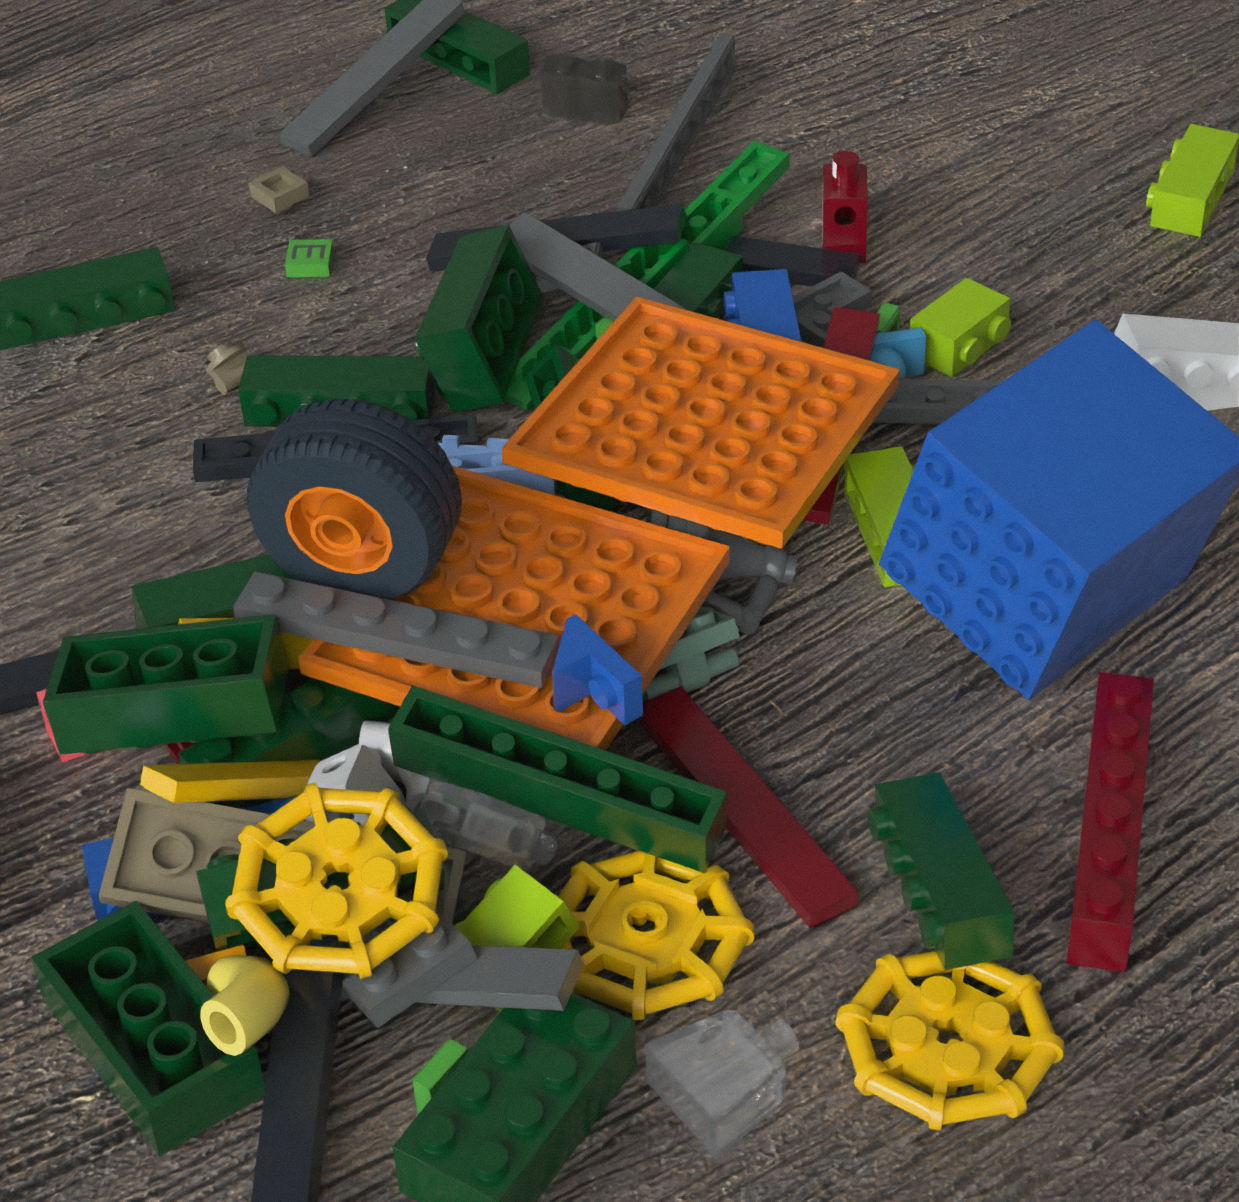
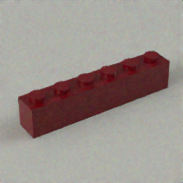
M1099 672L1066 963L1069 965L1126 972L1133 928L1154 678Z

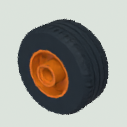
M340 398L308 404L294 411L293 414H290L282 422L251 474L247 487V508L255 534L266 552L282 569L298 581L390 600L414 591L432 575L461 516L462 494L459 480L445 451L422 427L410 418L386 406L365 400Z

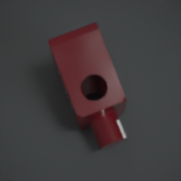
M841 151L833 156L832 164L823 166L822 248L859 253L860 263H866L867 166L859 164V156L856 153ZM837 219H851V223L843 225L838 223Z

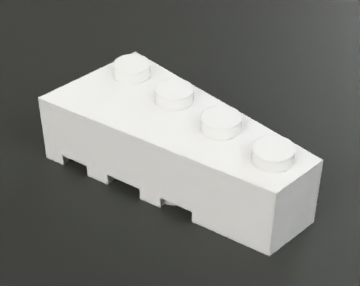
M1122 313L1114 334L1204 409L1209 411L1239 407V323Z

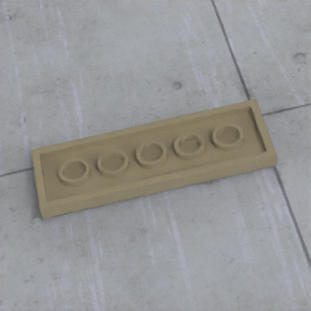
M127 788L99 892L100 902L102 904L125 907L137 901L145 912L209 923L196 871L206 869L207 863L215 858L230 854L240 855L242 844L238 840V835L246 825L255 826L271 814L206 802L173 803L152 792ZM302 821L275 841L289 838L298 839L315 827V824ZM447 848L448 857L442 862L445 870L444 890L438 892L436 909L453 925L467 851ZM371 931L362 937L363 941H370L374 938Z

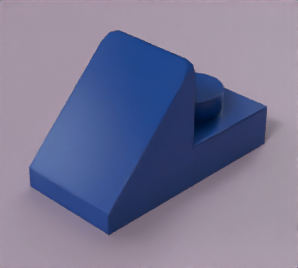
M575 614L567 618L553 669L555 710L561 711L591 695L601 709H608L624 725L643 716L642 675L579 616Z

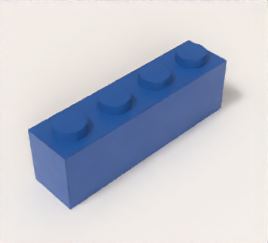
M787 269L732 273V291L724 292L726 319H729L731 323L801 342Z

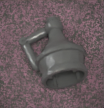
M653 509L649 510L648 523L730 546V563L717 583L738 577L758 578V582L746 606L713 591L709 593L701 605L702 607H711L714 611L734 617L736 625H738V629L742 633L747 635L755 633L777 590V585L780 583L791 585L796 570L797 555L787 553L785 548L780 549L771 545L763 548L744 537L722 530H715L709 526L676 516H669Z

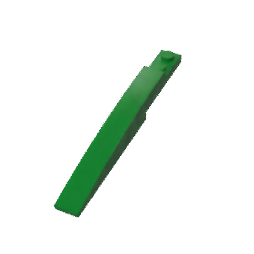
M753 141L685 209L687 217L678 243L631 248L614 266L653 289L695 242L723 250L729 244L732 236H737L743 230L742 216L790 168L789 153ZM578 300L520 358L504 400L527 411L532 409L534 406L525 375L555 344L581 359L596 342L595 324L604 316Z

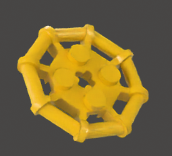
M316 782L304 785L305 791L255 826L246 825L238 835V840L242 845L232 895L225 902L227 913L230 918L238 919L273 959V968L284 974L289 973L292 969L358 974L360 979L372 976V969L423 932H433L437 926L439 918L435 912L442 862L448 857L444 840L434 838L399 800V792L389 787L378 792L319 788ZM324 811L370 814L364 825H358L355 821L348 818H337L328 823ZM312 815L315 827L288 846L275 841ZM388 823L412 848L411 850L396 854L380 837ZM264 858L276 864L277 876L274 888L258 892V882ZM417 871L413 901L406 902L397 898L398 884L400 885L401 876ZM345 872L349 874L348 881L350 886L344 890H341L336 885L326 889L323 885L328 881L327 876L332 873ZM281 910L296 927L291 935L285 937L266 913ZM390 917L397 920V922L364 945L362 937ZM321 934L337 935L338 941L349 942L351 949L308 945L312 939L322 940Z
M641 851L592 864L581 861L571 868V878L558 896L564 901L581 926L573 936H585L590 947V951L581 956L584 966L572 992L631 1013L633 1020H645L646 1014L702 998L709 1001L715 1000L723 994V983L744 947L749 946L755 937L754 924L745 918L728 884L729 873L719 865L708 867L706 873H702ZM633 876L634 883L619 887V879ZM585 896H595L585 912H576ZM704 898L711 899L718 916H706L703 909L699 910L697 903ZM647 920L655 922V929L648 932L637 931L632 926H643ZM570 940L561 949H573ZM705 940H721L707 964L697 956ZM602 969H606L634 980L633 989L601 978L595 974ZM680 971L689 977L665 984L671 981L676 976V973ZM647 982H650L652 984H664L651 989H647Z
M936 951L902 957H894L888 953L876 960V969L850 1003L838 1008L835 1023L836 1027L844 1033L856 1072L854 1079L855 1087L864 1096L874 1094L928 1122L929 1129L941 1131L942 1125L1003 1114L1011 1118L1018 1117L1026 1112V1101L1051 1065L1058 1063L1064 1056V1041L1055 1034L1040 995L1041 983L1032 974L1021 975L994 961L944 970ZM952 972L951 979L944 976H932ZM965 974L1004 993L994 998L964 983ZM932 976L925 979L922 982L921 986H915L909 980L914 978ZM889 990L899 1000L888 1016L872 1014ZM1021 1010L1030 1037L1013 1035L1009 1024V1016ZM953 1031L958 1033L964 1040L961 1042L957 1039H951L947 1044L938 1041L939 1032ZM870 1038L884 1040L887 1048L890 1047L892 1057L884 1062L877 1060ZM1010 1059L1024 1061L1011 1080H1004L1000 1076V1073ZM903 1078V1079H905V1080H907V1081H909V1082H911V1083H913V1084H915V1085H917V1086H919V1087H921V1088H923V1089L929 1091L930 1093L933 1094V1097H931V1096H929V1095H927V1094L921 1092L920 1090H918V1089H916V1088H914V1087H912V1086H910V1085H908V1084H906V1083L900 1081L899 1079ZM973 1085V1092L984 1091V1093L946 1099L947 1096L957 1095L958 1087Z

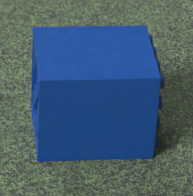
M1095 319L927 433L879 565L886 570L893 581L901 584L920 601L929 614L938 618L953 631L969 650L976 652L997 671L1006 684L1014 687L1029 701L1187 579L1239 481V437Z

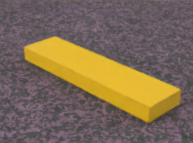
M322 760L143 765L140 785L144 786V789L173 803L290 798L304 792V785H307L315 766Z

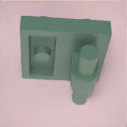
M701 606L659 669L666 668L667 673L651 681L642 695L643 702L680 686L686 693L708 685L711 677L738 667L739 659L732 647L707 657L704 654L707 650L739 638L735 618L714 611L711 607Z

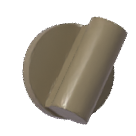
M227 341L214 349L207 357L211 363L207 366L206 372L214 379L217 389L223 394L240 385L247 355H250L243 343L233 346L230 341Z

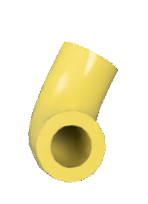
M232 955L219 959L211 967L207 977V988L213 994V997L206 1001L201 1008L200 1018L203 1029L209 1039L221 1051L234 1056L243 1053L268 1033L283 1014L290 995L288 983L283 974L274 969L273 962L267 958Z

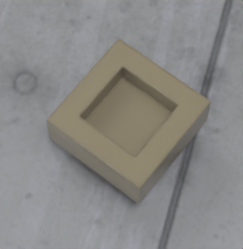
M283 166L249 182L251 197L275 213L289 209L295 203L309 197L308 182Z

